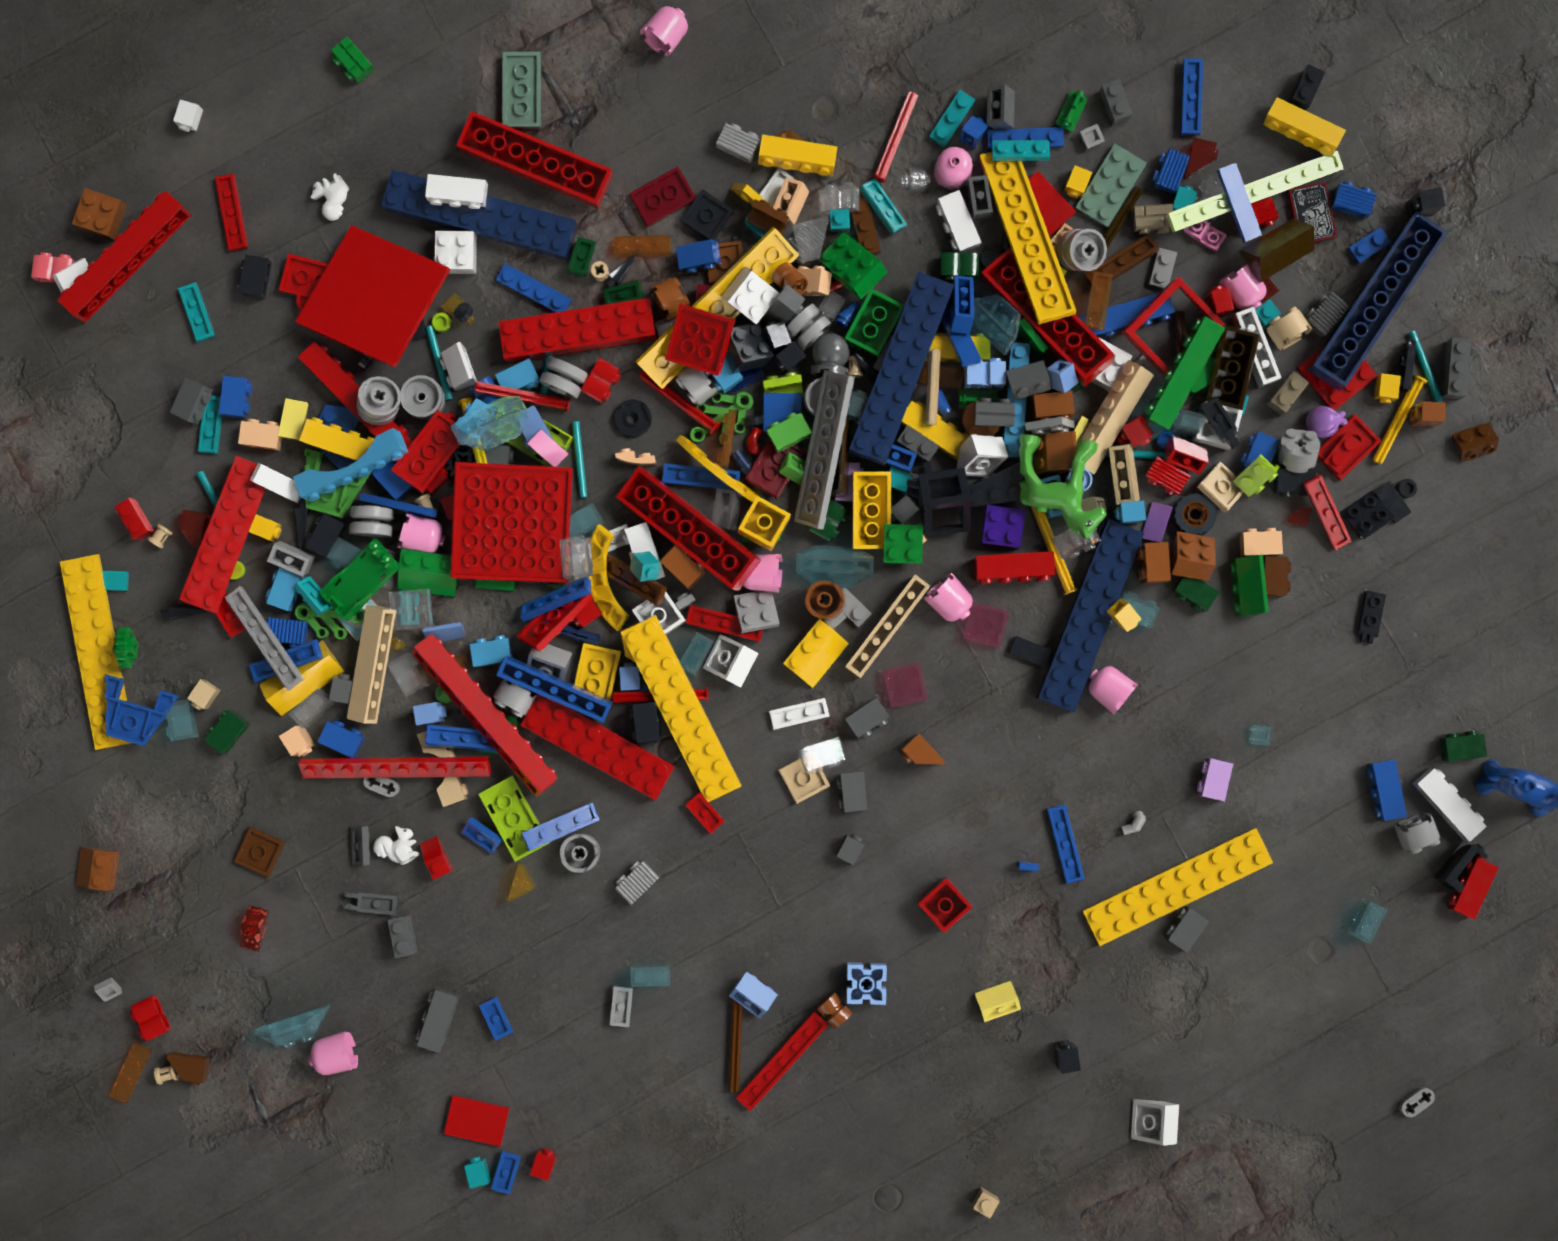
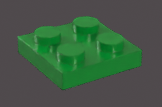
M884 524L883 563L922 564L923 525Z

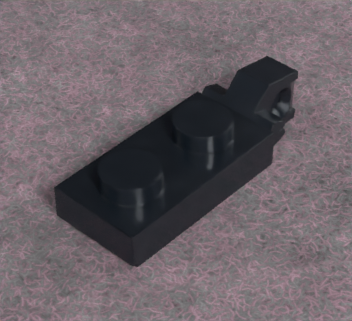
M1217 397L1199 407L1223 444L1227 442L1232 450L1241 444L1236 437L1239 434L1237 432L1238 428Z

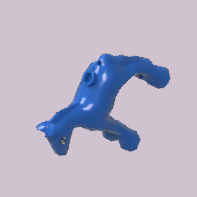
M1493 759L1484 762L1482 768L1484 776L1478 779L1475 786L1478 793L1489 795L1494 790L1501 791L1513 798L1528 803L1531 814L1537 817L1544 816L1558 808L1557 783L1528 770L1501 767L1500 763Z

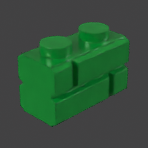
M348 36L330 51L334 56L331 59L338 67L343 66L346 70L344 74L350 81L355 80L357 83H360L375 70L370 61Z

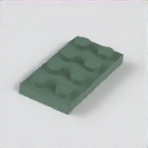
M503 52L502 124L514 129H541V52Z
M1114 144L1075 210L1108 228L1147 162Z

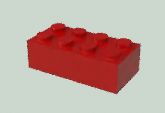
M1054 551L975 556L973 558L974 582L979 581V585H987L993 583L992 581L998 580V584L1012 582L1013 579H1017V583L1031 581V578H1036L1037 582L1048 581L1050 577L1055 575Z

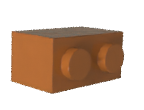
M1423 401L1413 406L1409 411L1411 426L1435 427L1444 423L1446 402Z

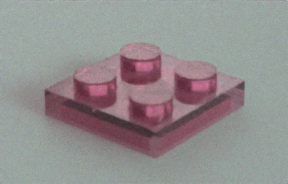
M973 602L962 639L1000 649L1010 611Z
M920 662L882 671L890 708L928 700Z

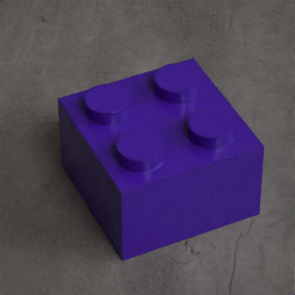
M987 505L984 511L980 545L1020 549L1025 510Z

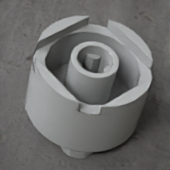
M686 367L677 374L678 378L675 379L682 389H687L690 392L687 396L696 405H702L718 392L711 379L705 372Z
M1288 429L1280 443L1278 453L1280 465H1285L1286 470L1294 473L1308 472V469H1313L1316 465L1320 449V441L1317 438V434L1314 431Z
M502 679L493 695L495 698L494 702L503 708L507 705L511 708L510 711L513 714L522 718L523 715H527L537 694L533 693L531 696V692L528 689Z
M1424 813L1425 817L1421 818L1419 814L1408 817L1399 822V827L1394 826L1403 850L1415 854L1421 852L1423 847L1428 845L1432 847L1440 843V834L1430 813Z
M574 834L568 837L560 848L561 861L572 872H586L592 869L599 861L600 846L596 839L589 834ZM582 848L585 856L577 857L578 852L576 849L580 850Z

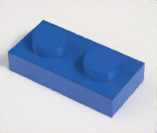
M1380 227L1350 246L1348 250L1356 263L1360 264L1388 246L1391 241Z
M473 817L468 820L461 832L492 855L503 840Z
M498 997L479 1005L495 1041L514 1032Z
M502 1151L492 1190L510 1195L521 1155Z

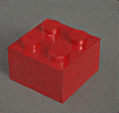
M946 877L917 901L918 905L944 933L973 907Z

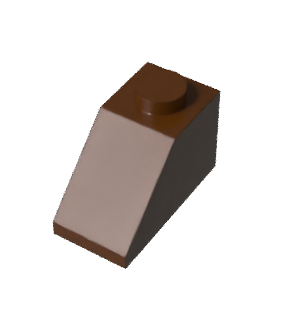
M179 1052L167 1054L168 1061L182 1080L189 1081L191 1085H200L207 1080L210 1057Z

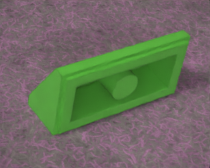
M788 451L779 469V473L801 485L806 461Z

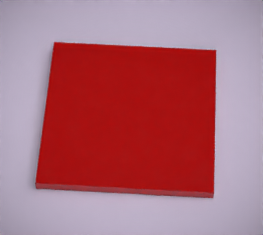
M351 225L295 322L300 326L395 368L444 283L450 269L447 266Z
M455 462L450 578L567 583L572 467Z

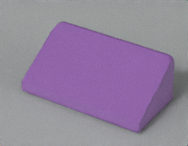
M1156 502L1151 503L1142 539L1154 543L1162 541L1172 506Z

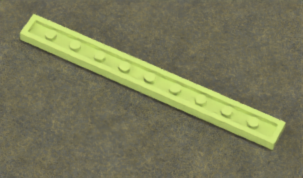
M1336 151L1332 157L1325 155L1244 186L1250 202L1254 203L1343 169V166ZM1224 192L1170 212L1166 216L1172 232H1176L1227 213L1231 209Z

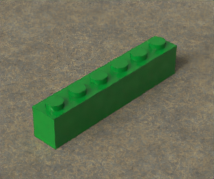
M1206 316L1196 319L1192 325L1193 331L1190 336L1185 338L1182 344L1184 346L1182 352L1175 356L1172 370H1168L1165 374V382L1162 387L1157 389L1154 395L1156 397L1154 403L1150 404L1145 411V414H1147L1145 420L1162 430H1169L1225 329V327Z

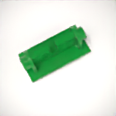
M1071 90L1055 125L1073 132L1088 100L1087 97L1083 96L1084 92L1080 90L1074 92Z
M959 389V408L965 409L969 403L979 401V398H991V402L998 403L997 390Z

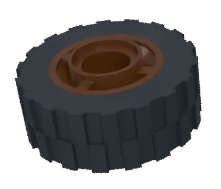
M1199 493L1188 494L1181 498L1172 513L1173 523H1175L1177 530L1201 536L1214 526L1217 518L1215 505L1209 498L1203 494L1199 495ZM1191 511H1196L1199 514L1198 520L1191 518Z

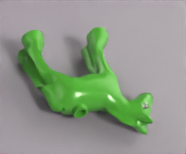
M1020 434V473L1025 478V480L1019 482L1021 503L1025 506L1035 507L1037 512H1047V508L1061 510L1071 532L1089 540L1095 528L1107 515L1104 508L1098 507L1085 512L1081 506L1084 493V466L1097 452L1098 444L1093 441L1078 440L1068 481L1066 483L1054 482L1044 484L1035 474L1032 465L1033 453L1040 445L1041 438L1034 435Z

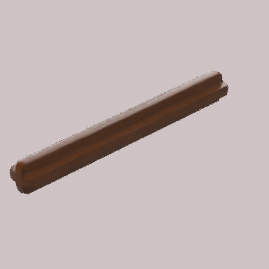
M733 999L728 1091L736 1093L739 1091L742 1005Z

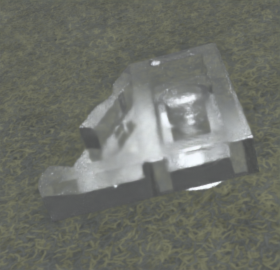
M828 216L792 225L801 263L820 259L829 220Z

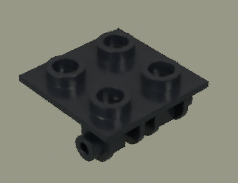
M1372 491L1340 512L1357 531V537L1364 540L1396 518Z

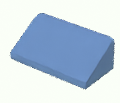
M460 622L422 629L425 638L432 634L435 638H439L441 642L465 637L464 626Z

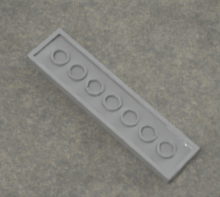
M824 370L794 522L824 530L853 388V376Z

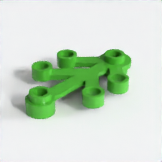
M716 392L711 396L715 404L721 402L733 403L729 408L707 406L705 403L696 406V408L704 406L706 408L703 412L704 414L718 415L712 419L716 423L718 421L720 423L723 422L722 434L719 436L720 444L728 445L730 443L732 415L737 411L738 422L735 424L734 430L737 434L745 432L746 410L750 409L753 405V397L748 392H740L736 396ZM716 394L721 396L719 401L714 400ZM742 398H745L748 402L747 404L742 405L740 403V400ZM742 425L744 428L742 431H738L736 427ZM704 426L702 428L694 427L690 432V437L693 442L701 443L704 441L705 435L710 431ZM700 432L702 434L701 438L696 439L694 437L695 433ZM723 436L728 437V441L726 443L721 441V438Z
M301 603L296 607V618L299 621L308 622L316 631L317 637L327 638L329 636V629L321 627L314 617H321L334 632L337 639H345L348 635L347 630L341 628L334 621L333 618L340 617L333 610V607L319 616L307 603ZM361 608L351 619L354 623H363L365 609ZM304 609L308 611L306 616L303 615ZM359 612L363 614L362 619L358 618ZM322 629L325 631L324 636L320 634ZM340 630L344 633L342 637L339 636Z

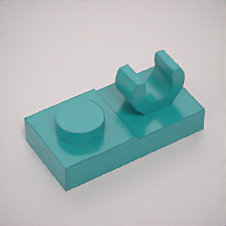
M310 576L294 585L296 594L300 593L303 597L302 601H306L318 616L332 608V605L326 602L320 595L319 591L321 588Z

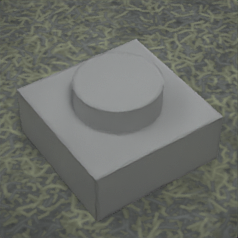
M1098 124L1079 132L1086 150L1105 142Z
M684 593L677 598L678 602L675 604L681 611L696 600L692 593L689 595Z
M112 977L94 985L95 992L104 1002L122 994L121 987Z

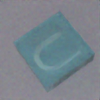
M1251 725L1249 744L1270 746L1271 727Z

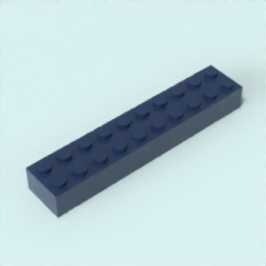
M391 170L381 205L385 211L456 231H474L476 236L568 261L578 226L576 220L487 196L486 206L480 207V209H471L468 205L452 207L448 203L433 205L425 197L426 178Z
M1415 211L1407 219L1307 371L1337 391L1344 389L1448 232L1418 211Z
M918 271L849 448L850 454L885 466L952 293L953 284Z
M1110 519L1105 521L1097 546L1094 548L1036 699L1069 712H1075L1112 618L1107 610L1119 600L1144 536L1143 532Z

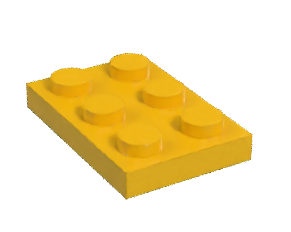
M583 643L574 685L611 701L621 651Z

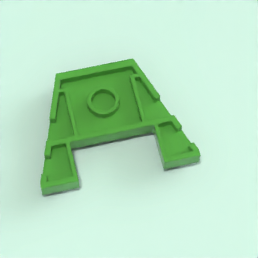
M305 448V471L308 469L319 471L324 453ZM372 471L367 476L353 479V482L348 485L337 487L336 491L321 495L318 500H305L306 508L343 518Z

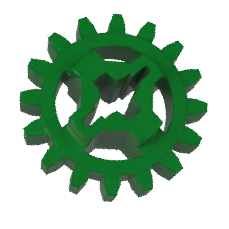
M119 627L117 635L114 637L113 653L116 655L120 668H132L134 660L137 658L139 645L131 627Z

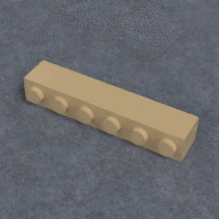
M1130 360L1125 364L1080 439L1093 441L1098 444L1097 452L1084 466L1092 474L1096 473L1108 453L1109 447L1114 443L1154 376L1144 367Z
M915 574L845 668L858 678H861L929 589L930 585Z
M366 605L347 719L364 724H377L396 610Z

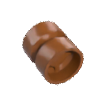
M788 262L779 265L772 276L773 282L778 287L784 289L788 284L800 295L805 292L808 286L807 278Z
M835 992L824 999L816 1008L823 1017H828L827 1022L833 1029L839 1027L853 1013L846 1004H841L842 999Z

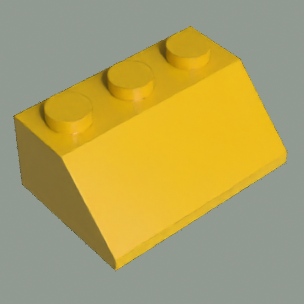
M819 619L783 664L813 688L849 643Z

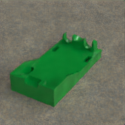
M373 539L319 593L326 602L332 605L335 609L334 611L342 620L350 621L401 566L377 539Z

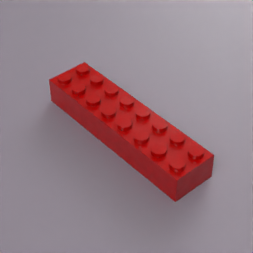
M473 111L470 112L456 144L459 152L596 209H599L613 177L612 169Z
M166 190L159 193L155 198V202L151 206L144 208L141 212L142 215L137 220L130 222L128 229L123 234H119L114 239V243L110 247L105 248L101 252V256L96 261L91 262L83 274L75 278L74 284L70 288H66L61 292L58 301L73 316L86 323L192 216Z
M1011 248L981 272L982 281L1020 320L1024 318L1028 321L1048 346V349L1058 359L1074 364L1077 379L1084 386H1087L1114 362V353L1076 314L1038 324Z
M650 298L498 321L503 357L507 364L525 361L529 358L534 360L549 356H560L657 340Z
M238 456L234 457L179 596V601L217 614L266 489L250 480L257 466L256 463Z
M637 467L616 496L617 499L732 590L739 591L761 562V559L642 467Z
M539 694L521 724L524 728L654 800L658 799L675 768V765L583 714Z

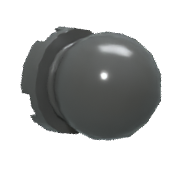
M834 333L820 336L813 344L812 357L816 365L811 366L810 375L821 378L823 377L824 370L848 375V368H845L844 365L849 358V346L845 339Z

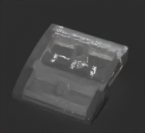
M430 589L388 592L390 609L396 610L393 631L434 627Z

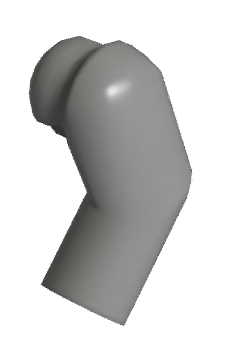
M1136 811L1133 814V822L1121 826L1123 835L1141 830L1146 821L1143 812Z

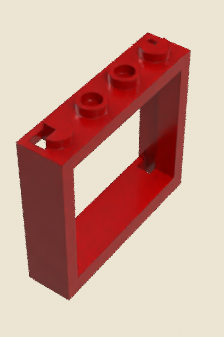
M1180 277L1174 278L1121 331L1128 341L1163 377L1170 369L1143 342L1135 331L1178 288L1207 318L1221 326L1225 325Z

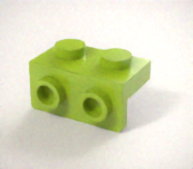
M796 372L785 374L783 378L770 376L763 381L764 393H802V397L804 395L801 374L797 375Z
M1260 454L1233 482L1248 497L1253 493L1257 495L1264 489L1265 486L1263 484L1267 480L1271 482L1277 477L1278 474L1276 472L1279 466L1277 464L1273 466Z

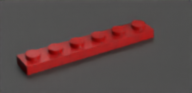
M814 1011L739 1093L736 1099L751 1111L829 1024Z

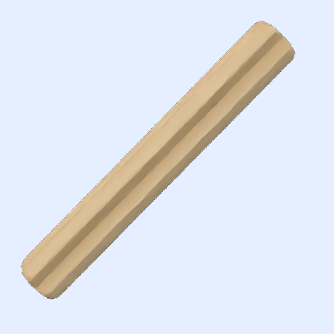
M938 349L929 350L925 422L927 425L937 424L940 350Z

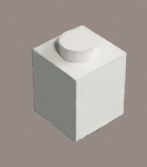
M180 99L173 121L180 130L186 132L190 130L197 131L203 109L197 104Z

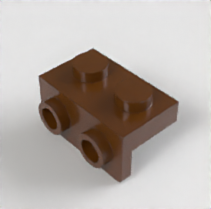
M755 199L747 222L766 232L774 227L782 235L789 223V216H787L784 210L779 208L775 210L770 207L768 202L762 199L760 201Z
M1489 422L1452 435V439L1460 451L1459 459L1461 462L1473 460L1485 454H1492L1498 447L1499 438Z

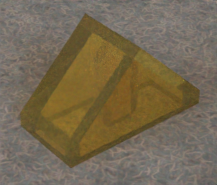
M520 862L518 864L507 901L511 902L537 888L524 863Z

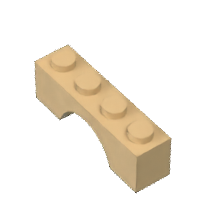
M426 731L417 734L423 753H431L438 757H455L453 748L425 745ZM445 777L442 784L437 788L443 807L467 799L466 795L469 794L466 784H462L460 777Z

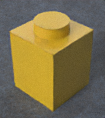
M1074 166L1064 191L1068 192L1067 194L1071 197L1082 198L1092 172Z
M1390 374L1378 375L1374 399H1378L1380 403L1390 404L1398 399L1401 376Z
M256 514L249 532L274 542L275 539L279 538L282 529L280 528L281 524Z
M1121 598L1107 610L1116 624L1126 632L1134 629L1141 620V617L1133 607Z

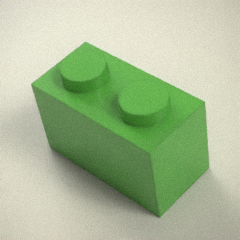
M792 413L780 424L777 421L768 426L767 436L777 454L811 437L812 432L801 413L797 415Z

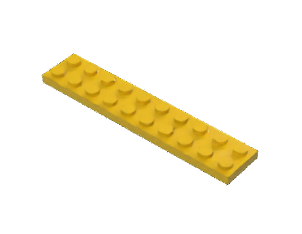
M992 152L981 154L979 159L982 168L988 177L991 193L1038 324L1075 315L1076 308L1022 161H992Z
M772 227L692 307L735 319L741 312L722 298V295L742 269L746 266L770 285L773 282L772 276L776 268L786 262L792 263L799 254L777 229ZM674 324L635 361L661 389L686 367L665 360Z
M96 554L60 561L95 750L129 744L131 742L106 735L107 699H105V691H107V684L105 682V675H112L122 679L123 675L120 666H118L116 655L113 653L115 633L107 591L104 585L100 555ZM123 684L119 699L127 701L125 686Z
M656 614L621 631L705 799L710 802L740 788L741 783Z
M1253 828L1082 910L1098 945L1101 946L1272 864L1273 861L1257 828Z

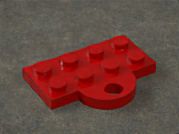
M288 253L279 291L296 295L297 306L302 311L327 268L328 263Z

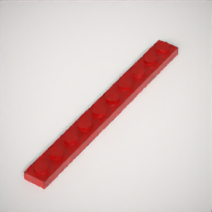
M488 757L300 759L299 761L302 778L490 777L491 775Z

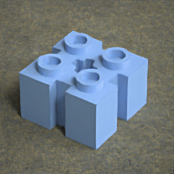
M991 358L989 362H983L981 359V363L964 366V389L1002 390L1006 385V361H1001L1000 358Z
M847 962V980H851V986H846L847 1004H862L863 999H869L870 1004L886 1005V987L881 986V981H886V963H870V968L863 967L861 962ZM865 979L872 981L871 984H868V988H864L863 984L861 985V982Z

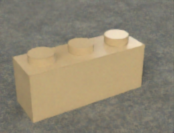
M1125 444L1109 447L1116 505L1139 501L1133 445Z

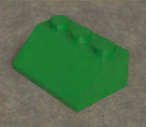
M401 549L399 561L401 567L398 569V590L455 597L458 579L450 578L451 556Z
M1263 555L1232 559L1230 573L1234 576L1232 592L1236 595V601H1234L1235 613L1238 614V617L1268 613Z

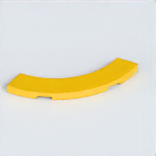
M682 435L676 439L697 461L751 502H754L756 496H759L739 480L731 478L728 472L717 463H712L694 442Z
M599 524L596 526L589 542L586 573L587 577L591 580V595L601 610L602 616L616 631H620L630 615L623 610L615 599L609 586L606 571L607 554L615 535Z

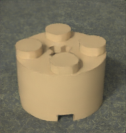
M1296 307L1288 310L1286 316L1274 318L1270 322L1271 325L1266 328L1268 335L1279 351L1282 348L1286 349L1302 339L1301 337L1304 332L1307 335L1312 330L1301 311Z

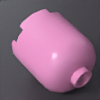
M665 6L661 7L641 28L640 34H644L647 37L644 41L658 53L661 50L665 52V56H669L687 33L688 23L681 9Z
M949 147L942 151L934 167V178L937 183L949 190H958L964 187L968 177L971 176L973 167L969 153L959 147Z
M1244 264L1236 274L1234 271L1229 273L1219 281V284L1223 288L1229 287L1232 302L1236 308L1245 310L1254 307L1256 309L1262 305L1260 301L1265 297L1267 289L1263 281L1259 283L1248 265Z
M407 512L406 517L409 519L403 524L399 541L403 543H399V549L435 553L439 546L443 547L446 536L442 535L443 528L438 521Z
M755 554L761 559V562L743 586L750 590L779 593L783 570H779V562H782V555Z
M949 573L945 576L947 580L943 583L937 582L927 592L928 596L923 599L946 621L953 622L959 618L964 620L970 614L969 609L972 606L973 599L954 574Z
M1105 666L1099 671L1095 669L1090 675L1091 682L1088 690L1093 698L1114 715L1138 684L1116 668Z
M341 1032L315 1041L311 1048V1054L308 1055L310 1066H313L321 1075H331L357 1068L358 1055L353 1053L352 1047L356 1045L351 1033Z

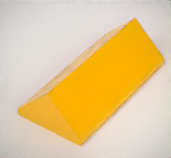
M853 472V549H884V524H891V472Z
M323 640L319 642L323 658L298 667L305 680L288 691L278 676L271 677L260 684L266 701L281 716L331 682L334 675L345 672Z

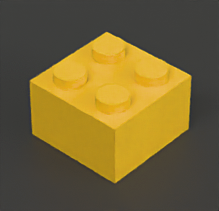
M756 496L738 528V534L772 551L790 520L791 514Z

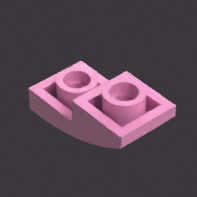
M1202 221L1184 229L1185 233L1216 253L1227 238L1225 233L1210 226V223L1207 221Z
M541 428L527 442L538 454L555 467L568 455Z

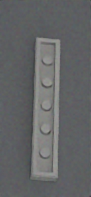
M237 587L224 597L284 687L290 691L305 680L243 587Z

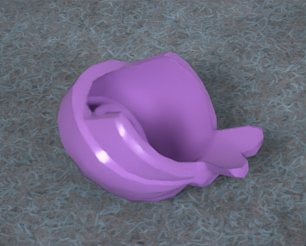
M1327 406L1315 407L1306 418L1308 431H1314L1317 434V438L1330 437L1336 433L1339 425H1347V419L1344 418L1346 412L1340 411L1338 413Z

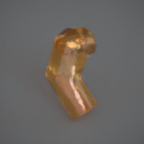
M792 130L780 132L776 136L805 141L804 138Z

